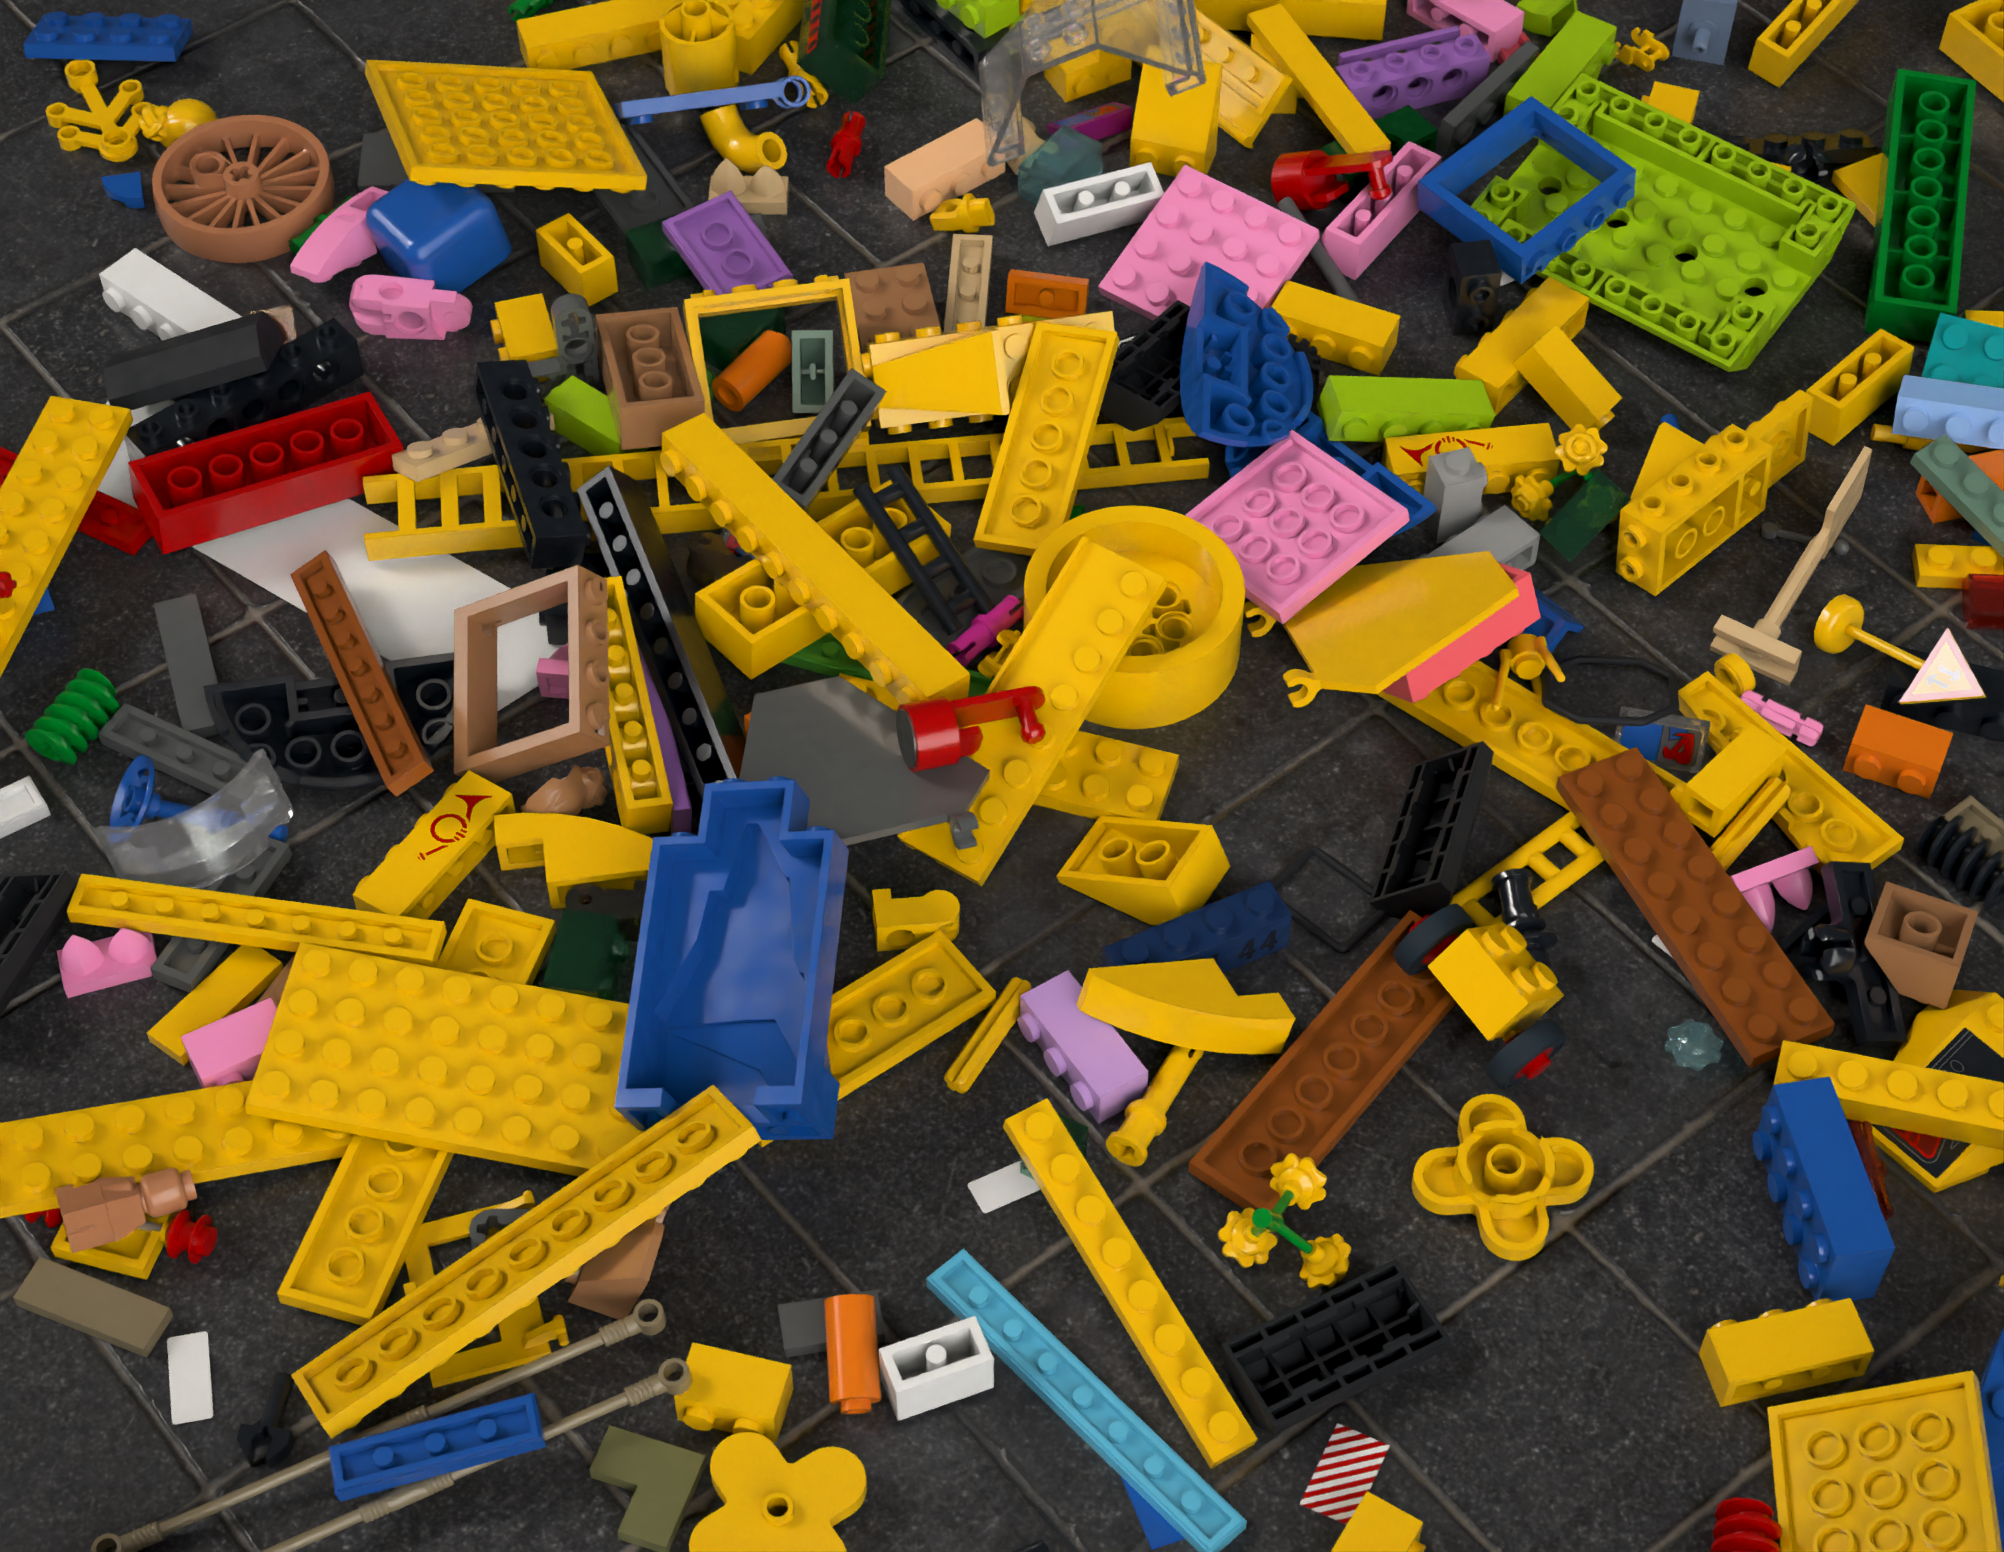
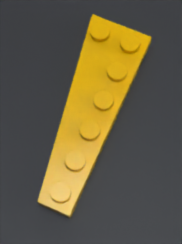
M1705 672L1678 690L1679 710L1694 728L1702 733V737L1717 755L1732 741L1730 735L1736 728L1741 727L1745 729L1751 723L1763 732L1774 736L1781 744L1788 748L1778 778L1790 787V797L1773 815L1772 819L1798 850L1812 846L1819 861L1813 867L1821 876V867L1831 861L1870 863L1871 870H1873L1901 849L1904 838L1710 672Z

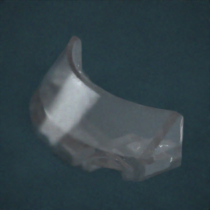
M262 748L255 752L247 765L225 787L193 808L175 816L144 825L127 827L101 825L94 828V832L119 879L200 889L213 884L221 878L236 873L260 856L271 845L267 837L278 825L289 823L295 810L277 772Z

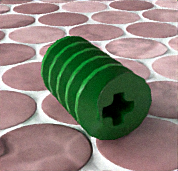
M89 668L79 670L76 679L71 680L66 685L65 691L56 696L54 704L49 705L45 709L43 716L35 720L33 729L26 731L24 738L43 757L59 761L65 765H75L78 758L75 752H86L88 749L86 739L90 741L96 740L99 736L97 727L103 728L110 720L108 715L114 716L120 709L117 700L114 698L116 694L114 686L98 671Z

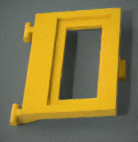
M525 1191L522 1196L505 1203L421 1224L405 1259L410 1280L409 1283L403 1284L405 1296L435 1276L429 1247L470 1237L469 1227L471 1221L484 1210L533 1209L536 1205L532 1191ZM490 1228L486 1240L497 1234L499 1228ZM537 1296L530 1305L518 1309L498 1323L501 1342L455 1353L445 1364L429 1371L433 1388L530 1363L551 1353L550 1340L558 1339L560 1346L568 1345L569 1339L563 1316L556 1315L553 1317V1321L544 1324Z

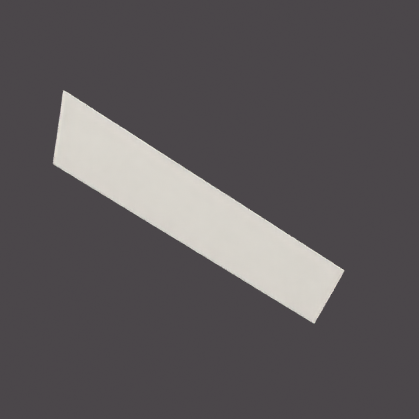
M169 399L131 410L134 420L131 426L176 402ZM123 440L98 491L138 508L132 495L128 466L130 459L125 441ZM349 498L191 546L306 613L305 606L290 574L326 550L335 560L379 655L390 661L454 652V609L511 589L449 554L368 561L364 533L396 531L399 528L394 523ZM539 612L497 627V712L538 687L536 670L539 658L549 659L557 649L563 646L548 644L547 627L540 626Z

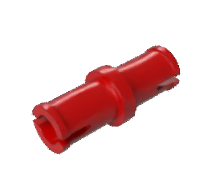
M850 111L843 115L839 131L834 134L831 140L832 152L826 164V169L835 178L840 177L842 168H844L842 172L843 178L850 174L853 160L859 155L862 148L860 138L866 126V120L861 113L853 111L850 122Z

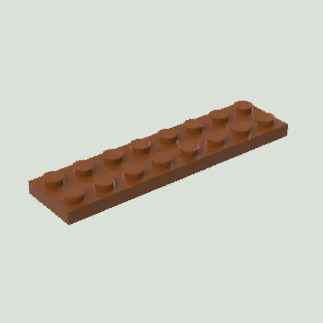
M1637 747L1557 778V791L1749 1068L1779 1057L1783 1040L1810 1044L1832 1034L1835 1026L1833 1020Z
M1410 910L1189 1161L1188 1172L1243 1209L1251 1207L1254 1210L1258 1208L1272 1210L1280 1199V1194L1270 1187V1181L1274 1177L1270 1168L1274 1163L1284 1161L1288 1154L1293 1153L1299 1159L1310 1157L1314 1160L1316 1168L1457 1003L1429 968L1416 975L1409 976L1400 968L1393 957L1396 947L1409 933L1410 928L1422 918L1421 916Z

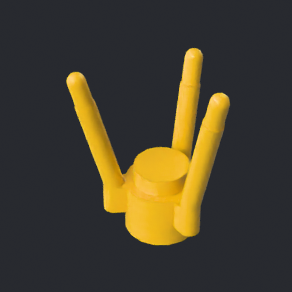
M1520 634L1510 640L1507 649L1500 650L1501 663L1491 708L1493 711H1499L1510 667L1518 677L1530 680L1533 692L1542 697L1540 674L1545 667V663L1558 682L1565 681V675L1549 651L1544 636L1537 637L1532 634Z

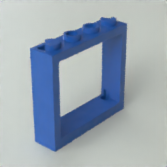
M1530 96L1418 181V209L1463 242L1490 239L1500 269L1522 284L1536 272H1542L1548 263L1559 254L1571 250L1576 242L1590 230L1598 229L1605 219L1616 210L1626 207V203L1634 197L1636 169ZM1537 136L1602 183L1521 244L1459 199L1457 195L1533 137Z

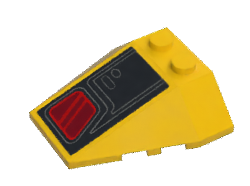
M1953 989L1946 1010L1929 1004L1917 1014L1906 1035L1907 1042L1901 1045L1894 1059L1895 1062L2004 1083V999L1996 992ZM1862 1122L1859 1128L1864 1135L1933 1193L1986 1174L1989 1168L2004 1163V1150L1866 1122Z

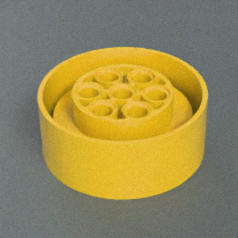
M1136 505L1094 510L1067 521L1050 533L1033 553L1026 570L1024 581V630L1083 536L1165 577L1168 584L1085 718L1086 721L1121 729L1162 727L1185 720L1201 712L1219 698L1231 682L1237 669L1245 601V583L1241 567L1231 549L1219 536L1203 524L1177 512Z

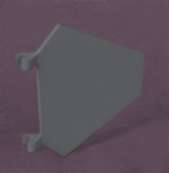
M840 676L754 694L739 779L747 782L767 781L768 778L773 776L795 779L810 799L807 828L822 826L834 830L846 846L947 822L949 823L956 847L962 850L977 846V841L971 830L978 829L979 824L975 815L969 810L989 780L990 770L968 756L960 757L958 763L954 765L918 772L910 771L902 757L896 731L897 712Z

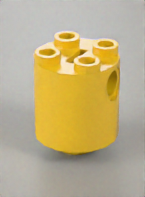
M676 0L664 8L659 17L665 87L670 96L737 87L739 84L735 19L730 7L720 0Z

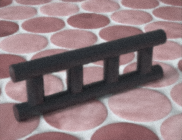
M898 464L886 472V475L892 482L891 485L874 493L869 484L864 482L852 492L948 636L963 627L956 617L958 614L974 606L979 614L986 615L995 606L902 466ZM902 498L916 520L898 529L885 510V507ZM926 534L940 556L922 565L908 543ZM950 570L964 592L946 601L932 580Z

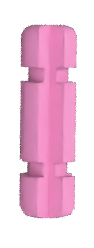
M1746 690L1742 694L1740 699L1781 734L1790 738L1794 734L1798 736L1796 741L1809 747L1815 746L1820 739L1824 727L1821 722L1810 717L1804 720L1801 718L1802 713L1774 700L1768 699L1765 702L1762 700L1763 695L1752 690Z

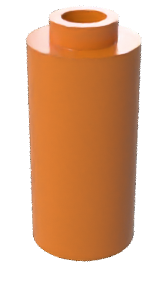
M767 330L762 333L712 381V391L717 400L732 411H741L792 362V344L790 340L779 332Z
M847 1294L826 1298L824 1300L830 1404L840 1406L842 1414L871 1412V1403L881 1401L875 1297L868 1294Z

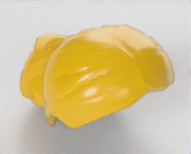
M187 98L178 100L169 107L157 106L152 103L147 104L142 109V115L138 117V124L145 138L158 141L168 148L175 140L188 131L218 118L215 111L204 102Z

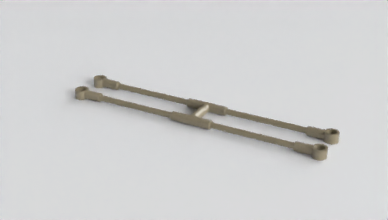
M655 1299L642 1300L635 1306L633 1314L600 1327L599 1333L431 1406L425 1407V1405L416 1407L363 1430L361 1433L359 1432L356 1435L338 1441L336 1445L431 1420L603 1344L608 1347L610 1344L613 1345L640 1332L649 1336L656 1335L665 1328L667 1322L663 1306ZM648 1313L658 1314L653 1321H642L643 1317ZM680 1358L668 1359L659 1367L658 1373L628 1387H624V1392L543 1427L545 1441L625 1405L630 1404L633 1407L635 1404L637 1405L665 1392L671 1395L683 1394L690 1388L692 1383V1376L687 1363ZM673 1372L683 1373V1376L677 1381L667 1380L668 1376ZM329 1450L159 1524L157 1521L147 1524V1526L145 1525L119 1537L111 1533L103 1534L93 1542L91 1552H105L113 1546L117 1547L115 1552H137L163 1541V1536L330 1464ZM503 1459L394 1487L379 1496L358 1504V1509L260 1552H293L361 1521L369 1523L390 1512L399 1510L429 1495L442 1491L449 1486H453L455 1480Z

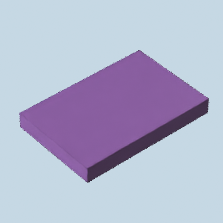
M731 190L662 221V231L705 290H715L716 295L732 293V288L748 284L756 285L757 290L773 288L774 282L793 279V274Z

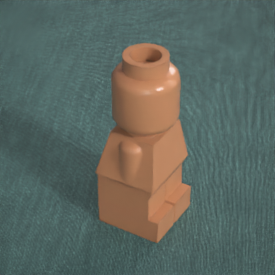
M174 1167L146 1174L140 1178V1184L136 1185L134 1176L98 1178V1180L76 1188H73L71 1184L55 1189L72 1253L113 1241L116 1243L146 1223L144 1213L148 1212L149 1216L154 1218L185 1209L188 1204L187 1201L197 1199L190 1170L179 1172Z

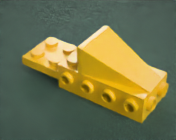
M1112 311L1038 320L1039 322L1115 332ZM1022 315L999 317L997 318L998 325L982 327L981 320L957 323V331L941 333L940 326L915 329L916 336L900 338L899 332L876 334L875 342L864 343L866 353L861 354L864 377L869 378L870 381L887 392L871 420L875 419L877 427L887 428L888 434L911 432L912 424L928 422V428L934 429L953 426L952 418L968 416L969 423H978L994 420L993 415L1009 414L1010 416L1037 321L1022 322Z
M1799 389L1785 401L1778 402L1773 410L1761 420L1751 423L1746 431L1731 424L1718 435L1711 436L1705 445L1666 422L1659 425L1630 500L1620 510L1615 572L1627 581L1633 582L1652 595L1657 596L1763 512L1766 506L1768 488L1805 460L1813 396Z

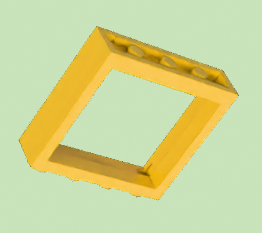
M826 274L815 277L814 283L798 285L796 279H787L774 282L773 288L757 290L756 285L748 284L732 288V293L716 295L715 290H703V293L690 294L691 299H684L683 312L688 345L705 400V414L713 422L698 320L701 317L836 300L846 371L848 373L852 368L864 376L849 278L839 279L838 275L827 277ZM817 416L724 428L721 430L735 443L802 438ZM871 420L868 422V424L862 432H869L871 428Z

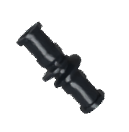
M1518 868L1498 873L1492 878L1491 885L1493 891L1499 894L1503 923L1506 926L1514 927L1521 933L1527 942L1526 950L1536 962H1541L1550 968L1551 962L1546 950L1555 946L1558 939L1557 935L1552 932H1541L1547 925L1543 918H1539L1537 905L1533 901L1530 889L1532 883L1531 871ZM1561 999L1557 1003H1555L1550 1009H1553L1560 1005Z

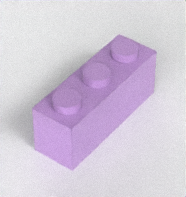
M1067 970L1020 995V1016L1017 1021L1024 1037L1029 1042L1035 1041L1044 1052V1059L1050 1071L1057 1077L1061 1075L1068 1083L1071 1095L1077 1106L1082 1111L1088 1109L1099 1124L1125 1110L1131 1102L1141 1099L1147 1089L1148 1070L1112 1025L1087 1015L1078 1009L1076 1003L1082 987Z

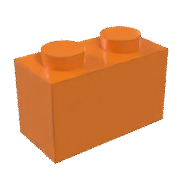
M1866 704L1842 770L1864 779L1900 789L1908 794H1915L1930 799L1954 733Z

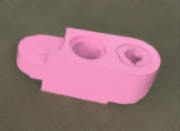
M374 274L357 278L353 283L349 299V306L356 324L364 332L398 339L445 340L446 331L458 332V330L469 325L473 309L468 298L457 294L456 291L435 289L434 280Z

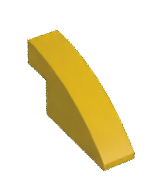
M557 813L493 815L495 840L501 871L545 866L551 910L582 906L577 886L581 883H593L602 889L618 890L620 900L645 897L653 843L652 838L616 824L587 817Z
M1213 958L1089 968L1076 1003L1081 1012L1122 1030L1168 1044L1217 1053L1248 1055L1281 1053L1295 1021L1293 1013L1279 993L1238 996Z

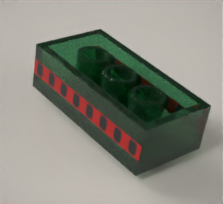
M804 0L797 64L806 73L815 76L829 86L835 94L843 96L855 105L884 81L892 0Z

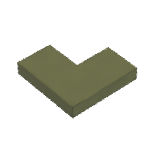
M609 1425L589 1471L593 1479L634 1492L617 1531L619 1540L656 1552H669L707 1461L706 1455Z

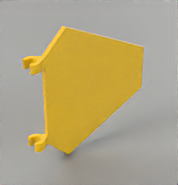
M1490 551L1354 566L1283 624L1312 672L1292 669L1283 674V679L1288 688L1303 684L1299 691L1288 694L1289 700L1293 707H1303L1309 704L1321 689L1378 694L1519 596L1518 588ZM1252 601L1244 603V614L1247 618L1261 615L1257 622L1247 625L1251 636L1261 637L1268 633L1277 620Z

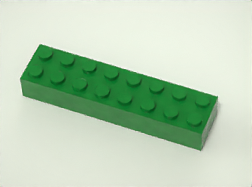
M1904 69L1897 70L1887 104L1864 329L1866 333L1874 334L1881 328L1898 338L1931 343L1940 313L1952 316L1957 314L1976 80Z

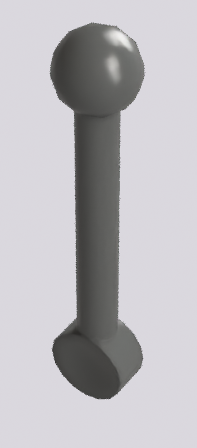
M1772 522L1763 523L1760 530L1761 536L1767 539H1773L1777 536L1809 544L1814 536L1780 529ZM1838 539L1830 549L1837 555H1845L1849 551V543L1844 539Z

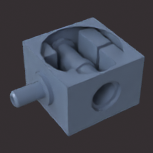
M1683 0L1672 56L1724 65L1738 0Z

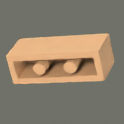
M976 118L884 166L885 196L914 221L936 210L941 202L965 195L968 191L1004 173L1005 142Z

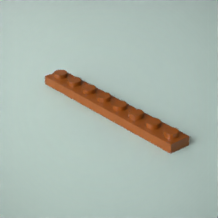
M324 550L290 575L386 787L397 797L413 785L419 783L423 778L432 773L434 769L335 560Z

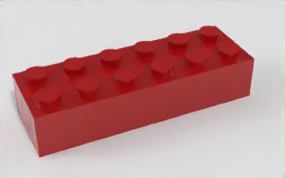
M369 391L130 461L128 466L133 499L162 554L165 555L365 494L363 477L400 474L393 469L391 455L403 451V445Z

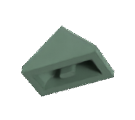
M792 330L793 413H820L835 392L833 330Z

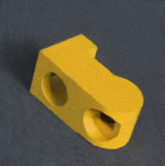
M890 888L872 890V916L877 952L908 949L940 929L950 941L954 940L959 933L960 904L958 899L946 890L930 891L922 897L895 899L891 897Z

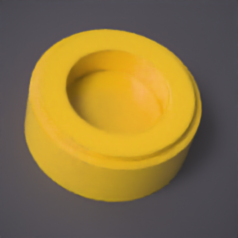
M1730 652L1715 662L1714 672L1716 678L1739 698L1746 690L1755 689L1756 681L1749 665L1738 654Z

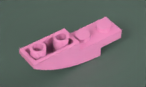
M371 186L335 210L301 247L290 265L291 273L307 278L314 283H322L331 280L333 275L347 268L359 266L362 260L376 254V244L366 224V213L371 204L388 193V191Z

